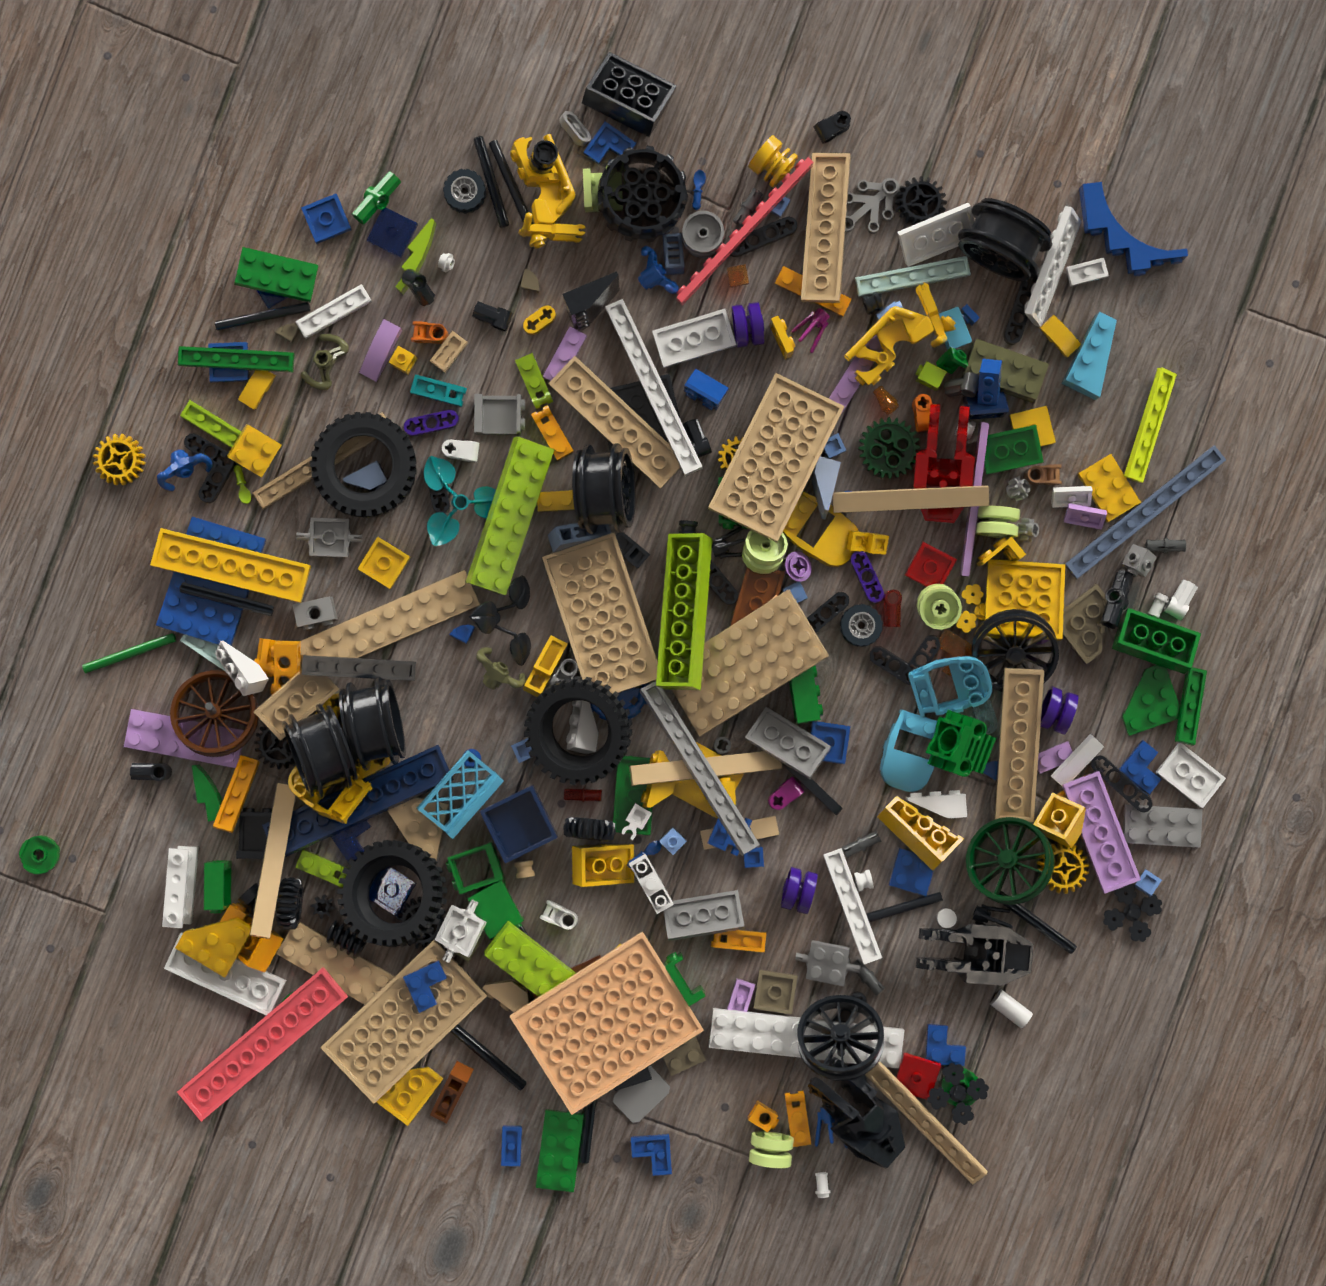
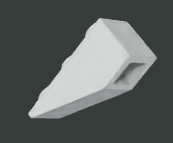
M220 641L215 652L216 658L221 662L237 689H239L243 696L262 692L268 677L260 665L226 642Z
M572 701L573 712L569 719L570 731L566 738L568 743L567 750L583 754L596 752L599 733L590 703L586 701Z
M950 790L949 794L941 795V791L929 792L930 796H922V793H910V797H906L907 801L945 818L967 817L966 794L960 793V790Z

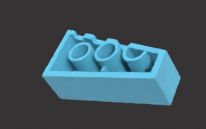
M1101 312L1094 316L1061 384L1094 400L1100 398L1116 319Z

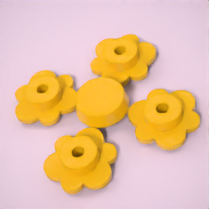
M978 584L967 585L965 587L966 590H963L961 593L962 598L966 599L967 604L973 603L977 605L974 614L964 611L956 623V627L962 629L964 633H968L976 627V619L985 620V604H980L984 593L980 591L981 587ZM990 636V637L999 639L1001 636Z

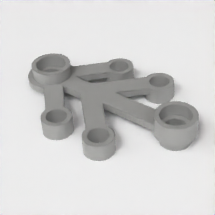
M887 178L882 183L860 180L857 184L859 192L864 193L867 190L879 192L875 196L856 195L848 192V196H851L852 200L847 201V205L852 203L865 204L853 215L846 216V222L850 224V227L845 228V232H851L855 222L871 210L870 223L867 229L870 233H876L879 230V202L883 198H885V210L882 213V218L885 221H890L894 216L892 210L893 197L899 192V183L893 178ZM864 183L866 188L861 189L859 185ZM891 185L893 190L888 191L886 186ZM890 212L891 217H885L884 213ZM875 224L877 226V229L872 230L870 228V225Z

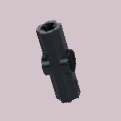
M1125 570L1116 572L1112 588L1107 591L1105 596L1107 603L1100 622L1102 626L1110 629L1118 627L1122 612L1129 605L1127 596L1134 577L1132 573Z

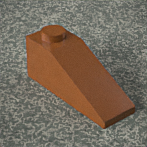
M456 1061L430 1113L431 1116L447 1124L474 1069Z

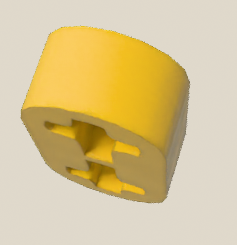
M548 305L543 306L526 318L523 323L525 332L529 335H536L553 323L556 318L554 308ZM545 310H546L547 312H550V311L552 312V313L550 314V315H551V318H550V319H548L547 317H545L544 319L540 320V318H542V317L544 316V313H543V312H544ZM536 321H539L535 325V330L527 329L529 327V322L535 323Z

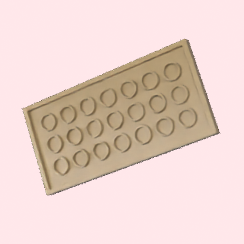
M775 373L708 509L770 540L778 542L845 406Z
M615 533L542 557L582 680L586 677L592 678L591 682L600 680L602 681L601 686L605 687L608 684L611 687L609 691L612 694L615 691L620 693L656 681L658 660Z
M786 590L704 643L701 690L672 691L700 737L829 657V654L791 591Z
M435 940L427 945L320 1047L373 1104L487 997L483 989L453 958H451L450 963L442 960L446 950ZM439 960L447 979L430 986L437 1005L419 1013L403 976Z

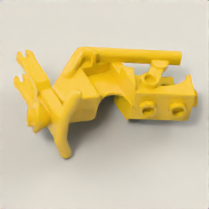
M551 134L543 137L544 140L554 143ZM522 137L515 140L510 156L512 161L516 162L518 166L517 172L520 179H523L527 187H540L541 189L539 198L535 199L532 204V214L530 212L525 214L523 227L518 231L519 235L531 237L529 246L535 249L543 247L547 238L552 241L581 242L582 238H576V236H583L586 233L579 231V229H586L584 225L555 224L572 206L576 196L559 153L551 173L539 174L531 169L527 155V149L531 144L532 137L526 139Z
M923 282L924 285L919 284L915 290L926 316L894 306L843 356L848 362L856 356L857 358L868 359L878 364L870 371L861 372L856 370L854 372L856 381L862 386L864 384L867 386L872 384L874 386L882 378L880 374L883 370L888 372L895 365L893 360L896 358L893 346L896 342L908 341L911 344H916L934 331L937 338L931 342V346L936 348L947 341L945 332L956 329L954 326L956 323L951 317L941 316L940 319L937 306L927 283ZM877 335L883 352L867 349L865 345Z

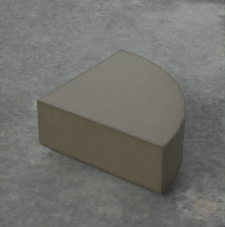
M524 269L520 288L539 292V281L532 271Z
M292 323L279 327L275 333L293 343L300 329L297 324Z

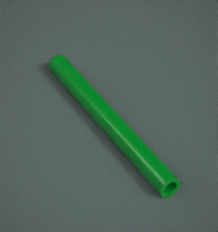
M174 633L167 634L83 664L82 668L85 673L95 671L177 641Z

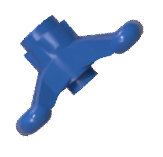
M649 246L642 247L641 255H648L646 269L638 277L640 284L646 290L652 289L656 285L664 286L667 292L676 294L679 286L675 281L665 276L666 270L661 264L657 263V253Z
M176 450L170 455L171 465L157 475V482L163 489L174 491L175 486L167 483L165 480L175 475L179 478H188L194 471L193 466L201 462L205 463L206 471L210 472L213 467L212 460L202 453L189 457L188 453H185L184 450Z

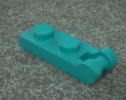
M415 374L410 393L462 407L464 402L462 401L463 395L466 394L467 388ZM451 391L456 392L455 398L450 397Z

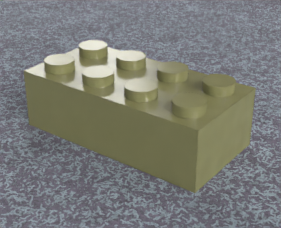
M976 338L967 359L968 367L964 368L961 378L967 372L979 375L982 359L1002 360L1000 392L1030 403L1035 402L1049 364Z

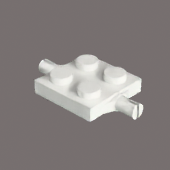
M471 899L467 910L451 905L435 938V941L447 948L442 960L450 963L454 952L461 953L467 957L471 956L487 923L474 914L478 902Z

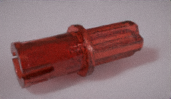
M585 787L583 789H564V800H581L582 803L584 801H602V789H585Z

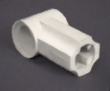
M1183 579L1173 597L1166 603L1163 611L1181 621L1189 609L1188 605L1198 587L1190 581Z

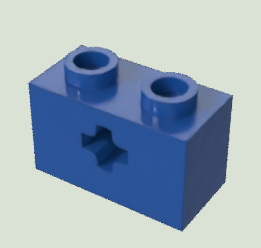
M982 359L979 372L978 404L997 406L1000 394L1002 360Z

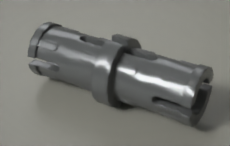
M755 188L752 189L733 219L735 224L739 223V226H744L742 222L751 213H754V207L763 196L762 192L759 190L756 192L757 189Z
M1163 538V540L1146 539L1145 548L1149 551H1163V553H1168L1169 551L1185 552L1186 540H1169L1168 538Z
M877 831L862 838L858 837L856 841L842 846V849L848 858L861 850L864 852L866 848L882 841Z
M857 959L853 964L861 965L860 974L857 973L861 978V982L865 983L877 996L885 987L876 979L874 972L863 965L860 959Z

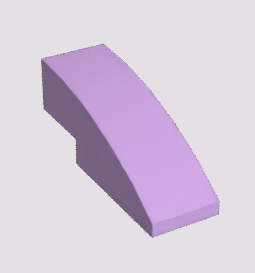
M383 319L364 359L360 374L377 382L402 333L400 327Z

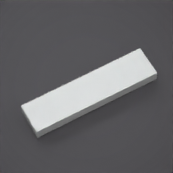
M361 284L297 320L296 324L304 338L307 339L371 303L372 300Z

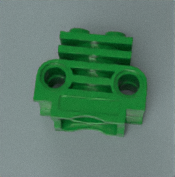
M948 710L945 718L939 716L935 734L927 747L926 753L931 755L928 764L962 777L968 776L971 771L983 774L996 738L986 734L987 726L984 722Z

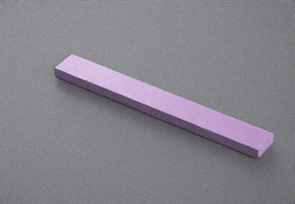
M985 422L979 423L972 486H981L989 429V424ZM979 506L968 507L960 575L962 576L970 575Z

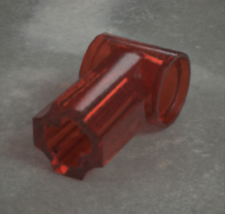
M891 589L886 591L883 597L884 627H901L902 595L898 590ZM890 593L897 595V601L893 604L888 601Z

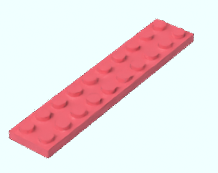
M324 967L321 968L178 1090L177 1093L202 1122L347 999V994Z

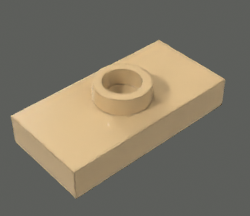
M452 331L430 359V362L446 373L468 342Z

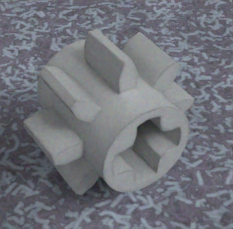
M1020 476L1008 481L1009 485L1006 487V492L1011 499L1015 498L1016 502L1028 497L1027 493L1030 492V485L1026 479L1021 480Z
M1021 518L1022 523L1016 524L1019 527L1018 537H1020V540L1032 542L1033 537L1038 536L1039 526L1037 523H1034V519Z

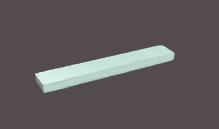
M963 256L856 277L855 284L858 297L872 295L875 292L879 294L915 287L919 284L924 285L923 282L930 284L970 276L971 273L968 258Z

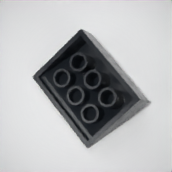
M609 52L587 85L582 104L650 137L677 85Z
M617 271L562 294L566 311L574 329L579 328V330L588 328L589 324L597 318L605 306L620 291Z

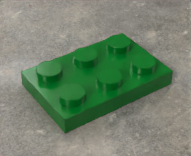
M1037 425L990 434L987 437L984 461L987 475L1044 463Z

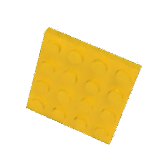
M993 559L987 561L985 620L998 612L1010 609L1031 611L1043 617L1053 628L1056 639L1061 641L1063 639L1065 564ZM1016 621V638H1021L1029 623ZM1013 622L1001 624L1000 627L1006 636L1013 637ZM1034 626L1027 638L1031 639L1044 631ZM996 627L987 633L988 636H1001Z

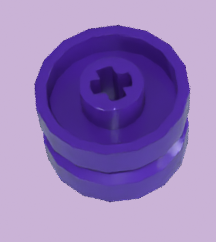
M759 302L748 304L747 316L742 305L732 306V321L737 348L747 347L749 343L748 334H750L754 346L764 344V322Z
M1051 686L1042 703L1040 727L1049 729L1053 725L1054 732L1065 735L1076 713L1078 695L1067 692L1063 696L1061 689Z
M790 867L782 890L781 908L791 910L797 899V912L808 914L814 897L818 874L807 871L801 882V869Z

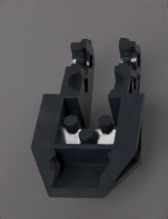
M969 924L959 929L919 928V939L965 943L964 959L957 957H916V968L931 971L937 969L957 972L965 983L1001 986L1031 973L1034 944L1008 927Z
M833 1057L828 1066L842 1068L841 1060ZM817 1077L811 1078L808 1084L809 1093L822 1099V1107L836 1121L830 1129L857 1158L885 1169L888 1168L905 1149L898 1111L877 1098L875 1095L878 1092L861 1077L841 1081L840 1086L843 1089H847L854 1097L855 1104L865 1103L871 1109L861 1117L858 1110L853 1108L821 1079Z

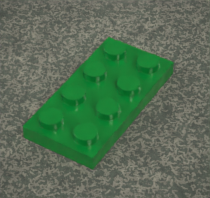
M242 247L234 285L311 303L318 265Z
M624 756L617 766L613 822L615 823L617 833H622L623 828L629 826L630 823L626 821V818L634 804L636 803L642 807V793L647 788V784L632 786L629 767L650 764V758ZM652 806L651 808H644V809H646V810H648V811H650V812L652 813L653 806ZM652 814L642 830L637 827L636 834H651ZM626 830V832H625V833L633 834V832H632L631 830Z
M545 1110L536 1188L574 1192L584 1114L574 1113L571 1115L570 1112Z

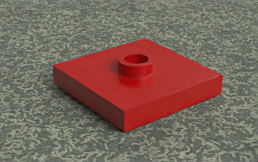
M922 541L904 575L926 587L932 584H944L957 559Z
M904 1053L896 1078L914 1096L927 1100L930 1096L929 1090L935 1086L941 1069V1063Z

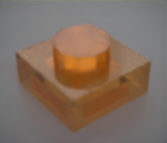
M746 264L727 268L730 288L749 284Z

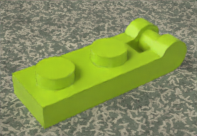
M533 353L515 360L535 408H541L540 405L545 403H552V397ZM543 391L544 396L537 398L536 394Z
M305 849L302 850L295 867L343 888L344 884L339 883V879H345L347 874L342 873L345 866ZM336 871L341 872L339 879L334 877Z

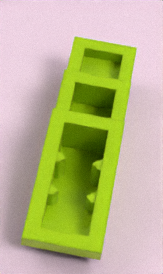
M431 218L407 247L412 254L402 265L404 272L408 269H413L419 273L432 244L436 228L434 219ZM402 279L395 286L403 295L409 288L402 282Z

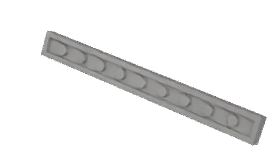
M656 681L640 690L641 695L741 855L743 856L760 845L663 689L656 686Z

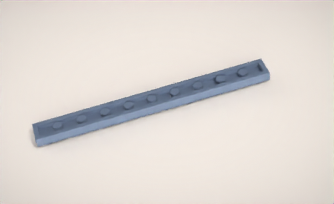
M1215 445L1209 448L1066 562L1065 566L1075 579H1078L1225 462L1224 456Z

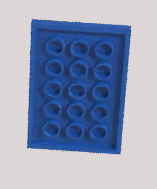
M196 517L191 518L186 533L187 535L262 553L266 542L265 538ZM173 572L156 626L218 645L220 641H224L232 646L243 609L181 593L180 586L184 582L247 599L250 590Z

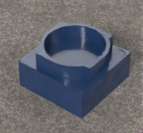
M534 785L480 811L504 863H508L559 837Z

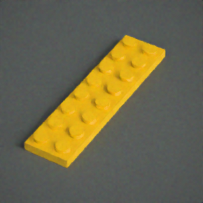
M160 528L150 564L153 567L298 603L302 602L311 566L308 564Z

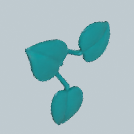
M430 456L424 466L426 484L435 491L440 490L444 486L453 495L451 504L454 509L449 515L437 512L430 516L427 522V531L431 544L439 546L450 542L458 534L459 522L451 518L457 510L466 509L468 504H475V513L482 518H487L496 489L488 486L477 488L473 494L475 500H468L467 496L463 494L457 495L447 485L455 479L456 471L454 466L445 459Z

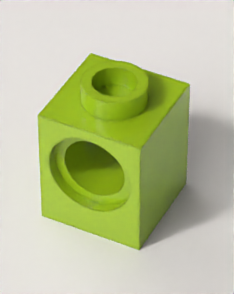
M926 361L924 365H919L915 373L918 376L916 382L937 391L947 371Z

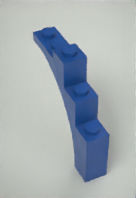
M1102 182L1082 184L1079 188L1084 233H1090L1094 236L1104 232L1106 254L1112 253V256H1118L1125 252L1128 274L1134 273V276H1142L1151 268V264L1152 266H1161L1164 264L1163 262L1179 264L1188 257L1187 249L1169 251L1158 249L1137 240L1124 230L1107 205Z

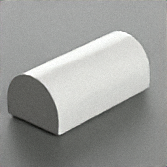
M1000 989L990 1003L991 1006L1020 1028H1023L1033 1015L1031 1011L1002 989Z

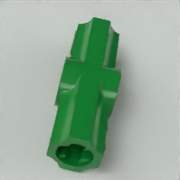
M389 171L375 187L371 186L366 189L364 200L353 211L352 216L364 225L378 209L382 210L387 207L389 196L400 185V179Z

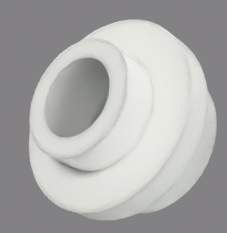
M450 253L441 255L438 267L443 272H448L454 267L455 260L453 255Z

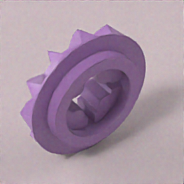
M801 552L790 553L785 558L786 561L783 565L786 569L785 573L789 575V579L796 582L805 581L810 576L812 569L809 558ZM797 563V566L802 569L797 570L793 565Z

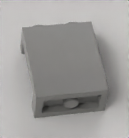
M474 394V433L476 435H521L522 430H525V418H522V411H525V399H522L521 394H517V396H483V394Z

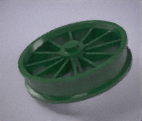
M1003 817L985 824L973 836L966 853V868L973 885L986 897L1000 904L1017 905L1034 899L1046 888L1054 870V853L1047 837L1032 823L1021 818ZM1017 826L1020 827V830L1011 850L1008 827ZM1001 828L1004 830L1005 850L991 836V833ZM1026 829L1037 835L1018 850ZM988 836L1001 851L999 855L980 848L982 842ZM1038 841H1041L1044 848L1043 853L1021 856ZM978 851L998 858V861L976 864V856ZM1045 857L1043 871L1020 863L1021 861ZM998 866L984 879L979 880L976 869ZM1022 867L1041 874L1033 886L1030 885L1020 872ZM1003 871L994 893L988 891L984 885ZM1014 871H1017L1029 886V889L1023 893H1016ZM1009 872L1012 896L999 895Z

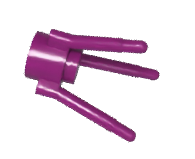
M818 308L796 325L791 332L794 333L810 320L811 325L799 338V342H801L814 327L819 328L821 326L810 350V353H813L825 328L829 324L827 320L830 316L826 311Z

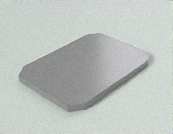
M649 1065L652 1080L620 1089L614 1094L613 1103L632 1123L640 1122L669 1094L670 1085L651 1065Z

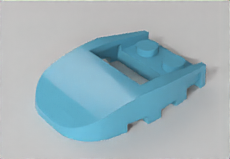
M971 656L935 660L910 671L908 675L921 717H925V713L935 712L936 715H945L948 710L956 713L963 712V709L971 706L974 708L983 704L990 698L992 693V682L988 669L980 660ZM949 665L958 699L938 704L929 671Z
M900 709V715L896 723H893L883 746L884 751L880 764V774L889 786L906 792H916L928 783L935 767L928 764V759L894 749L899 729L932 739L935 734L937 721Z

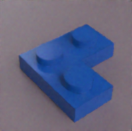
M605 121L583 154L599 165L609 150L617 155H621L624 149L628 147L634 149L636 142Z
M1142 740L1119 769L1143 791L1150 794L1162 779L1147 768L1158 752Z
M439 960L403 976L419 1013L437 1005L430 986L447 979Z
M927 1024L925 1059L941 1063V1065L954 1063L955 1065L965 1066L966 1046L947 1044L948 1026Z
M669 1134L631 1137L632 1158L651 1156L653 1176L672 1174Z

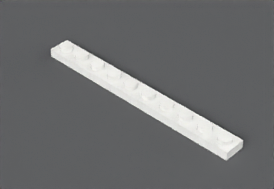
M623 299L605 306L684 475L687 476L703 469Z

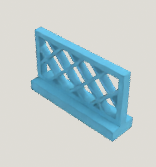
M467 750L420 803L417 809L453 839L504 780L499 774ZM471 757L474 760V768L464 769V762ZM486 770L490 773L485 780H478V771ZM475 771V781L465 782L464 773ZM456 773H461L462 782L451 783V777ZM475 784L473 794L465 795V786ZM462 786V795L452 796V787ZM441 788H448L449 797L439 798L438 792ZM462 799L463 805L458 809H453L452 800ZM449 801V810L439 811V802ZM436 802V811L427 812L424 809L428 803ZM450 813V820L443 825L440 822L439 815Z

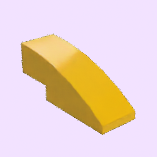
M552 635L549 637L524 684V691L538 697L545 690L568 643Z

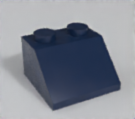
M978 391L973 398L963 397L964 406L970 407L969 420L1002 418L1009 412L1004 392H1000L997 406L978 404Z

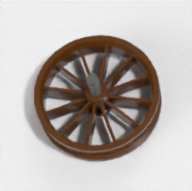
M210 670L192 676L180 686L171 703L170 720L175 734L187 748L202 756L222 757L238 751L248 743L258 725L259 717L254 713L258 708V704L254 694L247 695L250 702L249 705L225 709L242 695L240 691L236 692L221 705L229 683H234L226 671ZM211 680H225L215 704ZM208 681L211 703H207L195 690L197 685ZM193 689L205 703V708L184 702L183 700ZM181 705L205 712L179 718ZM251 709L249 722L226 715ZM203 719L185 735L183 734L180 723ZM226 719L247 727L237 738L225 725L224 721ZM208 723L199 746L188 740ZM223 724L236 740L222 746L218 725ZM215 725L218 748H205L204 746L211 728Z

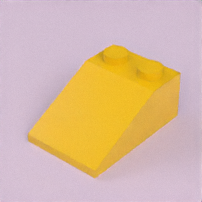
M634 844L572 846V884L588 887L634 883V872L627 866L628 861L634 858Z

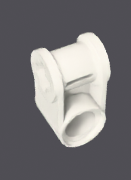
M450 439L443 443L442 451L450 459L477 462L480 443ZM452 444L456 450H453L452 454H449L446 448H449Z
M547 900L546 909L543 915H540V919L567 930L576 926L578 923L576 913L553 901ZM566 915L573 917L574 922L572 925L564 923Z

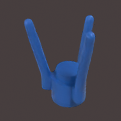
M820 1107V1112H817L816 1147L819 1145L822 1120L823 1123H828L830 1143H834L833 1131L830 1128L835 1120L823 1107Z

